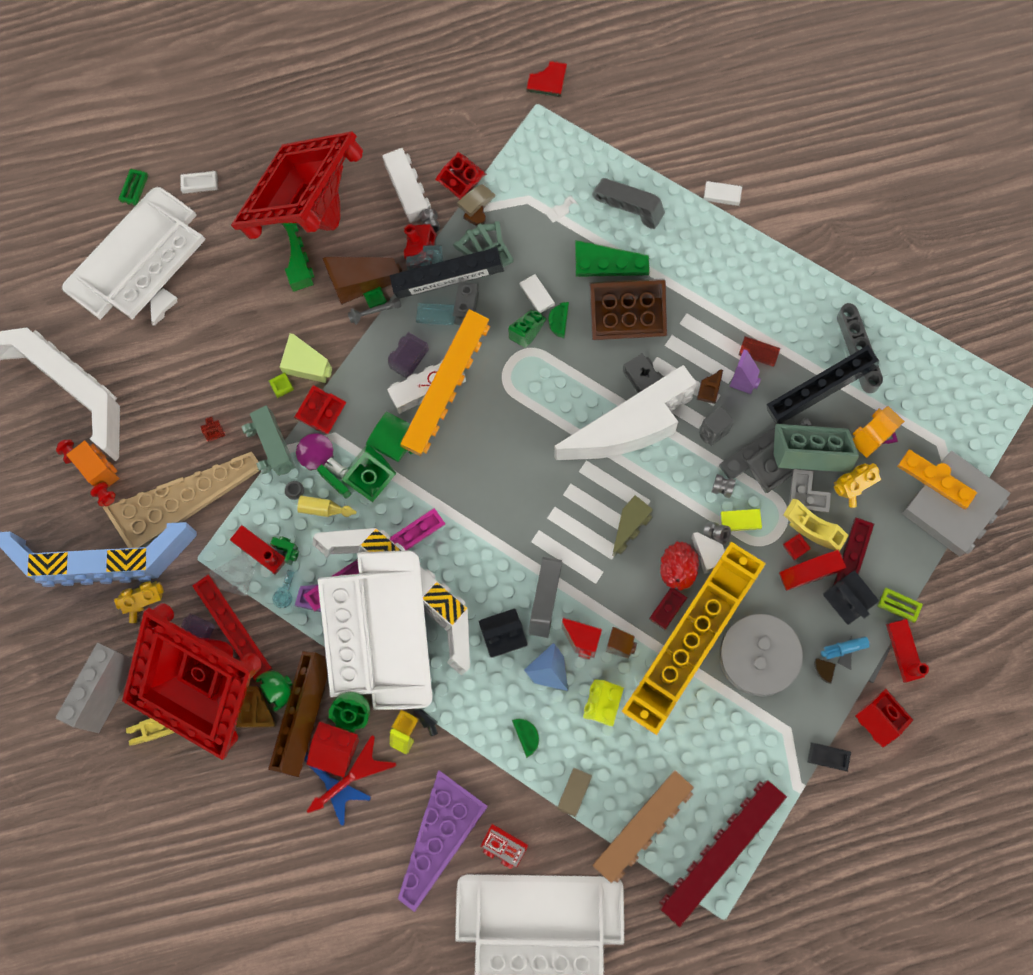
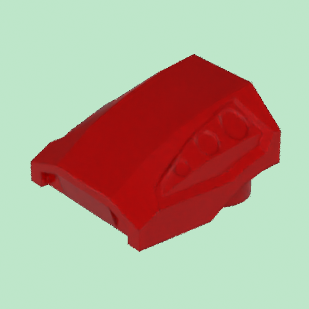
M458 152L443 167L435 180L460 200L487 174L470 159Z

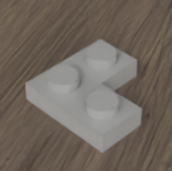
M793 469L789 504L792 499H797L809 511L828 513L831 493L811 491L813 471Z

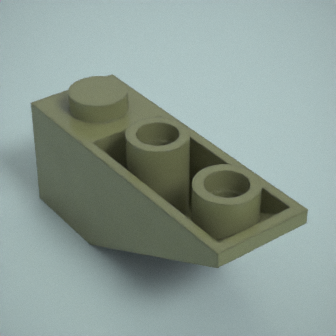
M636 495L622 509L612 553L613 557L618 553L621 555L628 547L626 543L630 539L634 540L640 533L639 528L642 525L646 526L653 518L651 516L653 509Z

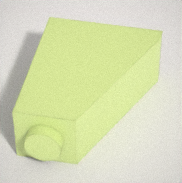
M289 334L280 364L282 373L326 383L327 377H330L332 373V367L328 359L294 334Z

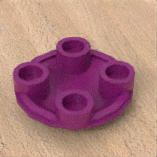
M313 433L306 435L297 445V460L307 470H316L321 464L325 466V463H329L327 460L334 457L333 445L322 434Z

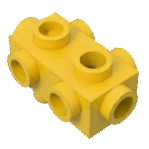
M874 463L858 465L852 472L841 475L834 482L836 493L849 499L850 508L857 507V496L861 495L863 490L881 480L879 468Z
M151 581L140 584L139 588L133 590L128 588L121 591V594L118 598L114 599L117 609H121L123 614L129 612V623H137V612L144 610V606L160 601L164 590L160 582L157 583L155 581L151 583Z

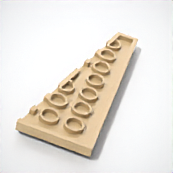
M249 452L221 465L217 464L202 472H195L194 475L182 477L157 486L156 489L148 492H141L129 499L119 500L120 502L107 507L104 506L103 509L127 547L142 548L156 539L167 528V523H181L259 472L256 464L259 461L252 452Z

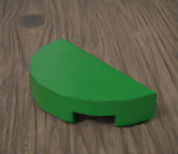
M562 302L560 305L555 306L551 309L548 316L551 331L561 338L565 337L569 302Z
M513 719L512 722L525 756L528 758L538 748V731L534 724L527 720Z

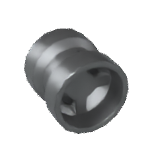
M426 209L420 212L419 217L423 224H431L435 233L440 230L439 222L436 220L438 218L436 210Z
M717 474L711 493H722L724 497L730 498L736 480L731 478L727 480Z
M710 521L704 528V536L725 545L730 539L731 529L729 526H719L718 523Z

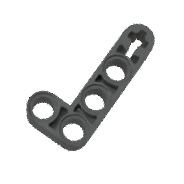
M602 178L592 193V196L601 203L639 215L642 223L650 229H655L665 214L662 202L658 196L613 180Z
M548 557L542 558L530 618L529 635L549 638L562 560Z

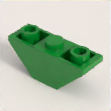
M528 311L509 326V339L526 348L533 342L547 318L543 317L538 311Z

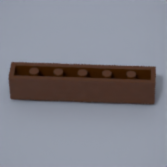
M302 651L268 770L294 777L300 776L328 677L326 656L315 652Z

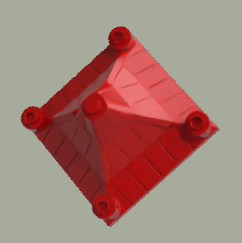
M350 131L282 144L231 226L235 230H241L249 239L260 237L262 225L278 223H298L307 233L316 232L318 229L325 231L335 230L339 226L340 197L338 190L344 167L342 164L345 158L349 162H357L363 156V149L356 142V134Z
M165 603L157 605L154 609H146L143 613L122 702L219 759L224 760L228 755L229 749L238 741L235 726L250 679L260 670L261 660L253 653H247L240 660H237L233 657V648L228 643L221 640L198 638L178 625L171 623L174 618V612Z

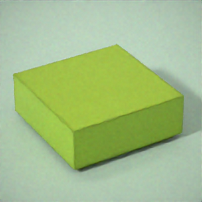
M286 373L268 380L277 398L294 390Z

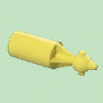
M302 495L298 500V513L324 517L340 513L344 517H349L357 513L350 506L340 507L332 500Z

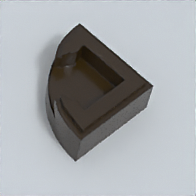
M816 658L814 666L818 675L824 682L831 684L836 664Z

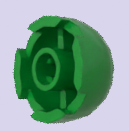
M267 671L255 677L257 683L259 681L262 682L260 689L268 703L275 704V707H273L275 712L287 705L291 693L290 687L293 685L287 675L283 677L280 672Z
M356 692L341 693L333 700L329 709V719H332L336 724L335 727L354 733L357 729L365 728L370 717V706L367 699L362 694Z

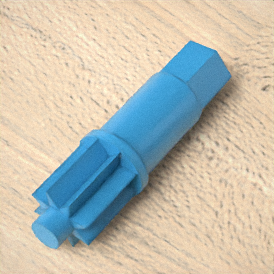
M867 637L842 643L838 642L834 645L823 647L824 651H821V656L827 659L844 656V654L869 648L870 643Z

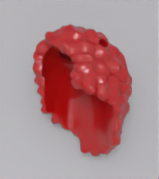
M677 541L674 545H669L665 549V553L661 557L660 574L666 586L678 588V590L682 591L684 588H690L694 584L699 570V556L691 547V544Z

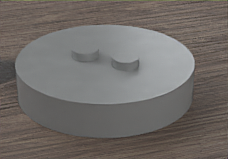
M755 614L740 619L731 626L721 642L720 664L726 678L737 689L749 695L770 696L779 693L796 679L802 666L803 653L798 636L787 623L771 615Z

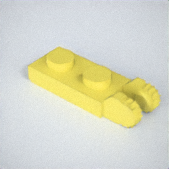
M151 718L126 728V733L128 734L140 730L142 732V736L129 740V745L131 746L175 733Z

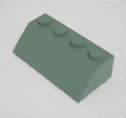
M776 424L773 454L778 468L851 472L859 457L849 429Z

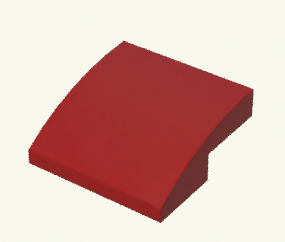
M313 385L294 418L328 435L347 402Z

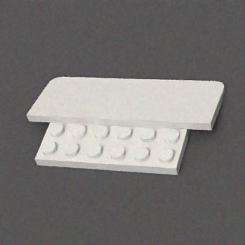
M160 187L151 189L63 283V291L100 320L113 306L133 319L206 240L203 235L187 226L197 215L192 209Z
M413 551L358 552L359 574L318 578L330 696L337 697L345 692H356L358 694L372 693L373 710L425 708L432 702V688L419 557Z
M463 875L457 883L456 942H476L475 975H604L603 944L624 945L623 884L621 880L618 883L613 881L611 884L604 876Z

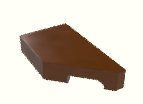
M720 369L717 373L701 380L697 400L716 403L723 370Z

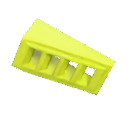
M394 728L391 729L390 746L404 754H408L414 743L413 739Z

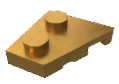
M247 687L235 727H276L259 687Z

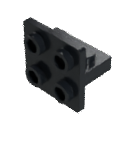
M854 570L823 593V596L847 625L860 616L865 619L870 615L868 610L879 602V599Z
M516 609L479 620L490 658L528 645Z

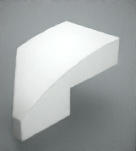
M164 288L150 300L151 322L153 326L165 317L164 312L177 303V297Z

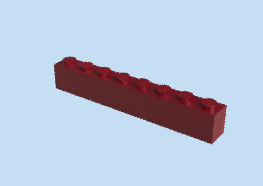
M769 780L759 781L753 788L755 793L751 798L747 796L739 805L742 809L737 814L733 813L727 819V827L724 830L720 828L713 836L715 841L712 845L709 846L707 844L699 853L702 857L697 863L693 861L687 867V875L684 878L679 877L673 884L675 888L670 895L666 893L659 901L661 906L658 909L679 928L787 798Z

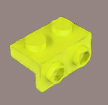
M594 679L590 686L588 701L584 707L583 718L613 727L624 688L605 680Z

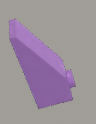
M745 349L742 352L729 387L751 394L753 388L757 389L761 379L758 378L760 370L749 352Z

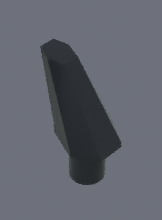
M422 709L414 710L423 727L428 728L430 736L437 735L438 732L435 724L438 722Z

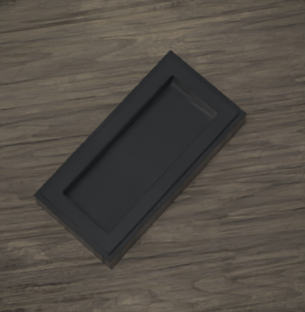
M811 742L807 763L848 772L851 751Z

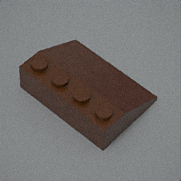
M665 279L589 282L592 340L667 336Z

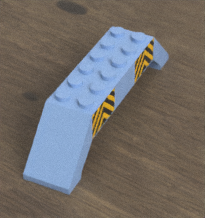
M187 522L167 523V528L147 547L34 553L26 546V540L12 532H0V548L27 577L35 580V583H41L44 587H54V584L60 583L63 586H73L74 583L79 582L82 585H92L93 582L98 581L102 584H111L112 581L117 580L121 583H130L136 579H139L140 582H147L158 578L197 536V531Z

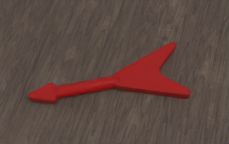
M374 735L369 738L349 774L321 797H315L307 809V813L323 809L327 801L352 781L396 767L395 762L375 761L372 758L375 741Z

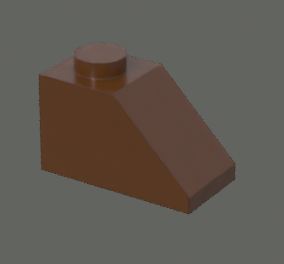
M612 627L606 652L629 658L630 653L634 654L636 650L635 636Z

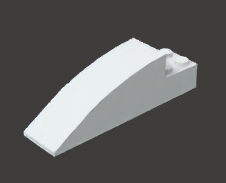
M682 365L555 445V459H601L642 449L675 434L678 421L672 412L677 409L676 406L679 404H686L692 400L697 384L685 366Z

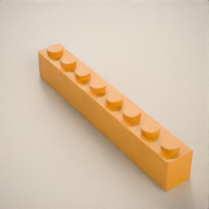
M470 309L468 310L400 447L420 457L423 452L427 454L431 446L429 440L431 436H436L440 428L437 424L440 419L444 420L448 412L446 406L448 402H453L457 394L454 390L457 385L461 386L465 378L462 374L465 368H470L474 360L471 358L473 352L477 353L482 344L480 339L482 335L486 336L490 329L488 318Z

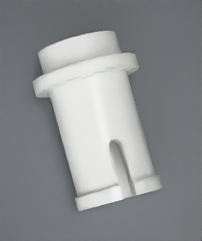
M333 458L328 459L327 461L330 464L325 463L324 467L335 474L338 480H342L348 468L346 466L343 467Z

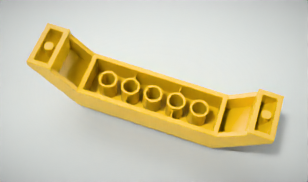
M731 542L622 709L621 712L653 734H658L735 610L766 565L765 562L735 543Z

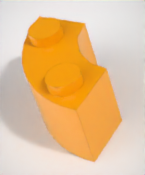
M889 406L883 410L879 408L872 415L874 419L864 428L860 426L852 434L856 449L866 458L905 422Z

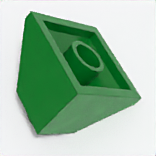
M366 445L355 458L343 476L342 481L373 503L396 475V472L381 454L369 445Z

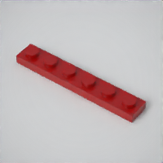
M208 574L193 584L192 587L240 659L247 653H253L261 660L260 670L252 676L256 681L255 677L260 674L272 671L273 668L211 576Z

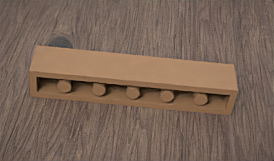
M673 771L592 866L611 884L613 881L618 883L625 875L623 872L624 868L627 865L631 867L638 860L639 857L636 854L641 849L645 851L653 842L650 838L655 832L659 835L666 827L664 822L667 818L673 819L679 812V804L682 801L686 803L692 797L693 793L691 790L694 787L677 771Z

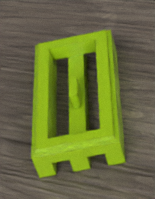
M886 587L877 604V607L913 623L917 621L923 606L922 603ZM887 594L917 607L916 610L888 598ZM884 601L887 602V603H889V604H891V605H894V606H896V607H898V608H900V609H902V610H905V611H907V612L913 614V616H912V615H909V614H907V613H905V612H903V611H901V610H898V609H896V608H894V607H892V606H890V605L885 604Z

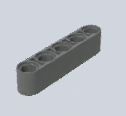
M851 303L844 304L837 315V321L849 354L852 355L859 351L856 346L864 348L869 345L872 349L857 307ZM844 313H849L851 317L846 316ZM850 329H854L857 334L852 333ZM879 366L859 378L861 387L866 393L876 392L883 382ZM868 380H873L876 385L870 384Z

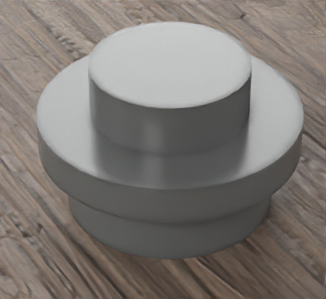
M291 481L285 487V494L289 499L297 500L301 495L303 496L304 487L298 481Z

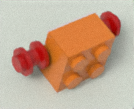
M65 439L57 444L56 452L59 455L63 454V461L66 464L73 463L88 483L94 486L90 491V495L99 498L97 501L99 506L107 507L115 501L116 494L113 491L108 492L107 489L120 479L116 474L118 472L116 467L106 459L107 456L94 443L90 445L84 440L77 447L73 448L74 442L72 440Z

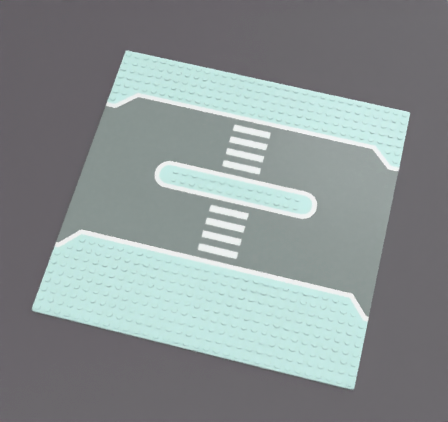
M536 104L485 173L487 175L483 176L475 186L483 184L495 194V197L484 207L485 224L495 223V221L500 222L502 240L513 257V262L503 267L504 272L466 281L467 283L478 284L479 294L475 312L489 319L488 325L490 329L486 336L482 335L480 339L482 344L477 353L473 352L471 358L474 360L470 368H465L464 370L466 382L462 383L461 386H456L454 392L457 394L452 403L448 402L446 406L448 412L444 420H439L437 425L440 428L435 437L431 436L429 440L431 446L427 454L423 452L420 457L414 453L410 455L409 451H407L399 462L381 454L396 472V475L372 503L340 479L339 481L352 494L349 498L345 499L320 476L317 469L307 470L299 463L296 456V448L300 440L306 435L313 433L322 434L333 445V459L349 469L355 458L366 446L369 436L386 411L411 424L420 404L399 414L387 389L393 383H401L407 380L412 374L423 372L428 366L440 364L444 359L461 326L454 324L455 316H453L459 283L400 298L399 300L402 305L400 308L393 307L379 313L323 388V391L326 393H332L347 402L329 434L322 433L299 421L285 439L296 468L280 476L273 469L266 474L261 472L199 554L198 561L325 647L321 612H314L313 610L295 606L300 586L318 585V578L331 577L357 560L358 557L357 553L330 554L326 557L312 545L313 536L316 533L377 528L379 531L384 530L391 537L435 508L445 522V525L407 551L415 552L419 557L421 568L425 571L426 569L431 571L436 576L435 580L437 582L446 584L451 589L450 593L453 596H459L465 601V606L468 608L470 668L461 676L447 663L450 659L447 631L424 612L432 702L425 708H416L415 710L422 709L438 722L437 725L557 807L573 767L592 775L576 817L573 818L609 843H612L673 771H677L694 787L691 790L693 795L686 803L682 801L679 804L678 808L680 810L673 819L667 818L664 822L666 827L659 835L655 832L650 838L653 841L645 851L641 849L636 854L639 857L637 862L672 886L679 877L684 878L687 875L688 871L686 869L693 861L697 863L702 857L699 854L707 844L709 846L712 845L715 841L713 836L720 828L724 830L727 827V819L733 813L737 814L742 809L739 805L747 796L751 798L755 793L753 788L759 781L769 780L787 798L700 902L701 906L720 919L725 920L818 766L807 763L811 742L830 746L891 643L886 624L900 621L904 618L877 607L876 604L868 610L870 615L865 619L860 616L847 625L823 596V593L834 585L837 573L786 591L779 572L835 550L823 547L803 535L801 536L810 546V551L794 561L784 548L783 544L799 534L789 525L791 522L783 515L789 506L792 476L769 493H765L751 470L748 469L734 478L736 482L730 498H727L722 493H711L717 474L728 480L719 464L776 426L767 411L766 404L850 356L837 321V315L844 304H854L859 311L873 352L879 360L878 366L883 376L881 386L876 392L869 394L863 391L860 381L857 379L782 424L796 425L803 419L808 418L814 427L849 429L853 439L854 436L852 434L860 426L864 428L874 419L872 415L879 408L883 410L889 406L905 421L895 431L898 442L882 444L867 458L857 449L859 457L852 471L860 464L866 463L870 465L874 463L879 468V476L881 478L880 481L863 490L862 494L857 496V507L850 508L849 499L839 496L834 489V482L841 475L850 472L807 471H813L811 491L831 493L828 513L810 512L824 521L838 524L848 535L850 534L855 517L874 523L859 576L879 601L885 587L916 601L947 547L901 514L924 484L898 468L897 465L909 449L935 466L940 464L946 455L953 451L983 474L990 477L1033 405V388L578 126ZM606 178L658 196L662 202L665 214L657 227L650 229L642 223L639 215L597 201L592 196V193L600 180ZM571 195L578 204H571L569 206L570 213L553 223L545 212L556 205L564 204L565 199ZM458 208L436 237L431 264L465 256L462 252L456 250L453 244L463 237L466 233L465 231L473 230L477 226L463 218L465 212L462 209ZM496 230L487 231L493 244L496 243ZM481 234L475 236L482 250L488 247ZM470 240L464 245L472 253L477 252ZM575 240L649 255L650 273L647 276L576 277ZM427 265L415 266L413 269L419 268V267H423V266H427ZM536 274L555 305L541 313L547 319L533 342L524 348L509 339L508 328L528 311H536L520 287V282ZM644 279L666 280L667 336L592 340L589 282ZM395 294L391 297V299L388 302H392L393 299L397 298ZM562 302H569L565 337L561 338L551 331L548 316L551 309L555 306L560 305ZM844 313L846 316L851 317L849 313ZM850 329L852 333L857 334L854 329ZM856 346L858 350L862 349L861 346ZM744 349L749 352L760 370L758 378L761 379L757 389L753 388L751 394L729 387ZM641 353L645 357L650 358L654 370L660 372L663 377L684 365L697 384L692 400L686 404H679L676 406L677 409L672 412L678 421L675 434L642 449L601 459H555V445L638 394L623 373V365ZM720 369L723 370L716 403L697 400L701 380L717 373ZM868 380L870 384L876 385L873 380ZM722 406L734 422L729 433L711 446L701 439L699 431L703 420ZM291 481H298L304 487L303 496L332 500L340 507L350 506L357 513L349 517H344L341 513L329 517L298 513L299 499H289L285 494V487ZM636 495L653 509L651 515L653 518L646 526L642 525L639 528L640 533L634 540L630 539L626 543L628 547L621 555L618 553L613 557L612 553L622 509ZM760 509L762 529L731 531L730 539L723 547L727 549L729 544L733 542L765 562L766 565L682 693L662 728L655 735L621 711L711 574V572L704 574L699 561L698 575L694 584L690 588H684L682 591L678 590L688 597L667 629L663 630L649 620L670 589L662 581L660 574L661 557L664 555L665 549L669 545H674L677 541L691 544V547L695 550L691 539L693 533L698 532L704 535V528L710 521L716 522L720 526V513L722 511ZM243 525L271 547L272 537L279 538L283 536L290 539V542L298 547L299 555L292 565L285 563L275 575L229 539ZM848 537L840 550L841 556H843ZM275 549L281 555L286 557L287 552ZM543 557L562 560L549 638L529 635L530 618ZM887 594L888 598L897 601L901 604H904L910 608L913 607L912 605ZM884 601V603L887 604V605H890V606H892V607H894V608H896V609H898V610H901V611H903V612H905V613H907V614L909 613V612H907V611H905V610H902V609H900V608H898V607H896V606H894V605H891V604H889V603H887V602ZM516 609L528 645L490 658L479 620ZM765 614L781 619L793 629L801 643L803 659L798 676L787 688L774 695L753 696L740 691L726 678L720 664V646L725 634L737 621L750 615ZM563 618L602 629L594 658L590 657V660L578 657V653L574 652L562 630ZM612 627L635 636L636 650L634 654L630 653L629 658L606 652ZM851 635L852 640L867 637L870 643L869 648L852 652L851 670L838 663L841 656L831 659L821 656V651H824L823 647L849 641ZM553 643L564 656L568 691L535 684L524 671L527 666ZM816 658L836 664L831 684L824 682L818 675L814 666ZM594 679L605 680L624 688L613 727L583 718L584 707L588 701L590 686ZM513 719L527 720L534 724L538 731V748L528 758L525 756L512 722Z

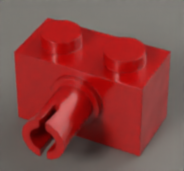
M409 224L405 226L404 233L407 235V245L404 249L405 259H407L410 266L430 265L436 240V233L431 224Z

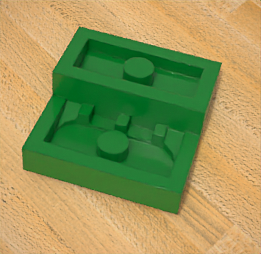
M386 411L369 436L366 445L399 462L408 451L400 447V444L410 423Z

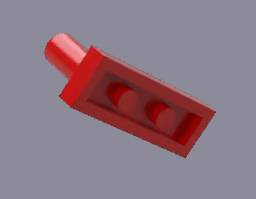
M243 525L229 539L275 575L286 563L283 555Z
M903 619L886 624L903 683L924 678L929 672V667L927 664L920 662L908 620Z

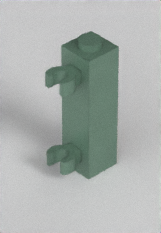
M266 405L250 413L253 423L243 425L242 430L248 438L254 436L256 432L258 433L268 458L256 463L259 471L261 470L262 474H266L273 469L280 476L296 468L274 414Z

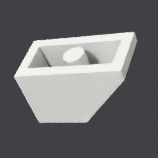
M695 532L691 539L698 553L704 574L712 572L726 549H724L721 543Z

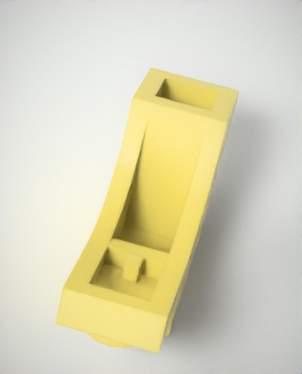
M792 499L783 514L791 522L789 525L809 540L831 550L839 549L840 551L849 536L838 524L829 523L817 517L797 499Z

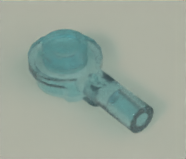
M287 570L282 588H278L273 595V604L278 608H286L292 602V595L289 592L295 573L292 570Z

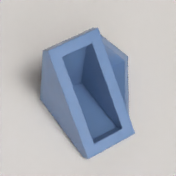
M553 643L527 666L524 671L535 684L568 691L564 656Z

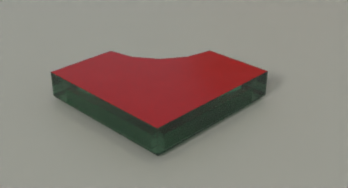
M550 61L548 67L543 71L530 73L527 92L561 97L567 64Z

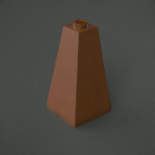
M393 257L322 258L341 305L364 296L363 293L380 287L382 289L390 286V275L403 272L400 263H395Z

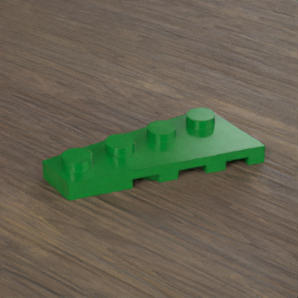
M575 240L576 277L647 276L650 273L649 255Z

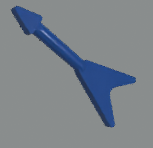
M306 751V755H305V758H304V761H305L306 763H307L308 754H309L307 751ZM309 766L325 783L327 791L339 782L331 778L325 771ZM348 785L331 798L339 823L342 826L345 824V805L347 801L371 800L369 795Z

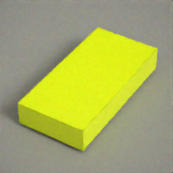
M760 509L722 511L720 513L721 525L729 526L731 531L762 529Z

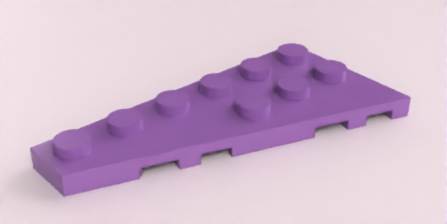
M439 770L398 896V900L414 912L488 807Z

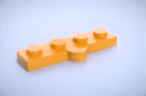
M910 449L897 465L898 468L964 510L969 507L978 493L951 476V469L947 464L940 463L935 466Z

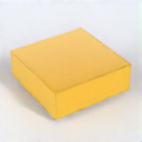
M401 709L392 728L410 737L419 719Z

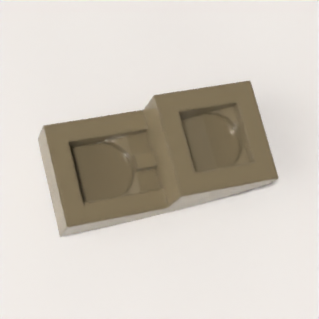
M481 184L457 202V206L471 217L482 205L484 208L495 197V194Z
M573 767L557 810L576 817L592 775Z

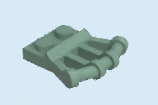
M499 221L483 225L480 223L477 225V228L465 231L466 233L463 237L453 244L454 248L464 255L472 254L464 246L469 240L477 252L497 247L503 267L513 262V257L502 240ZM496 230V243L493 244L487 231ZM479 234L482 235L488 245L483 250L475 238Z

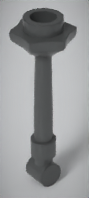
M395 298L392 302H386L383 305L362 312L352 308L350 309L351 312H348L350 322L357 325L362 316L386 309L389 310L393 307L400 308L402 305L399 298Z

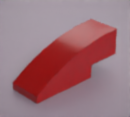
M838 549L779 572L785 590L788 591L841 572L846 566Z

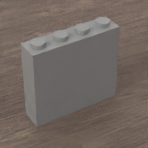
M951 451L941 463H945L950 467L951 476L978 492L969 507L964 510L924 484L901 514L960 557L965 553L969 554L974 549L975 544L973 542L976 538L980 539L987 530L984 528L987 524L991 525L998 516L995 513L998 509L1002 510L1009 502L1007 497L1010 495V492Z
M97 643L55 718L74 728L99 733L126 685L132 658Z

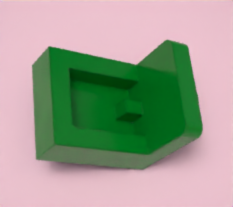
M272 537L270 543L272 547L287 552L284 561L288 565H292L293 561L295 562L298 558V547L286 537Z

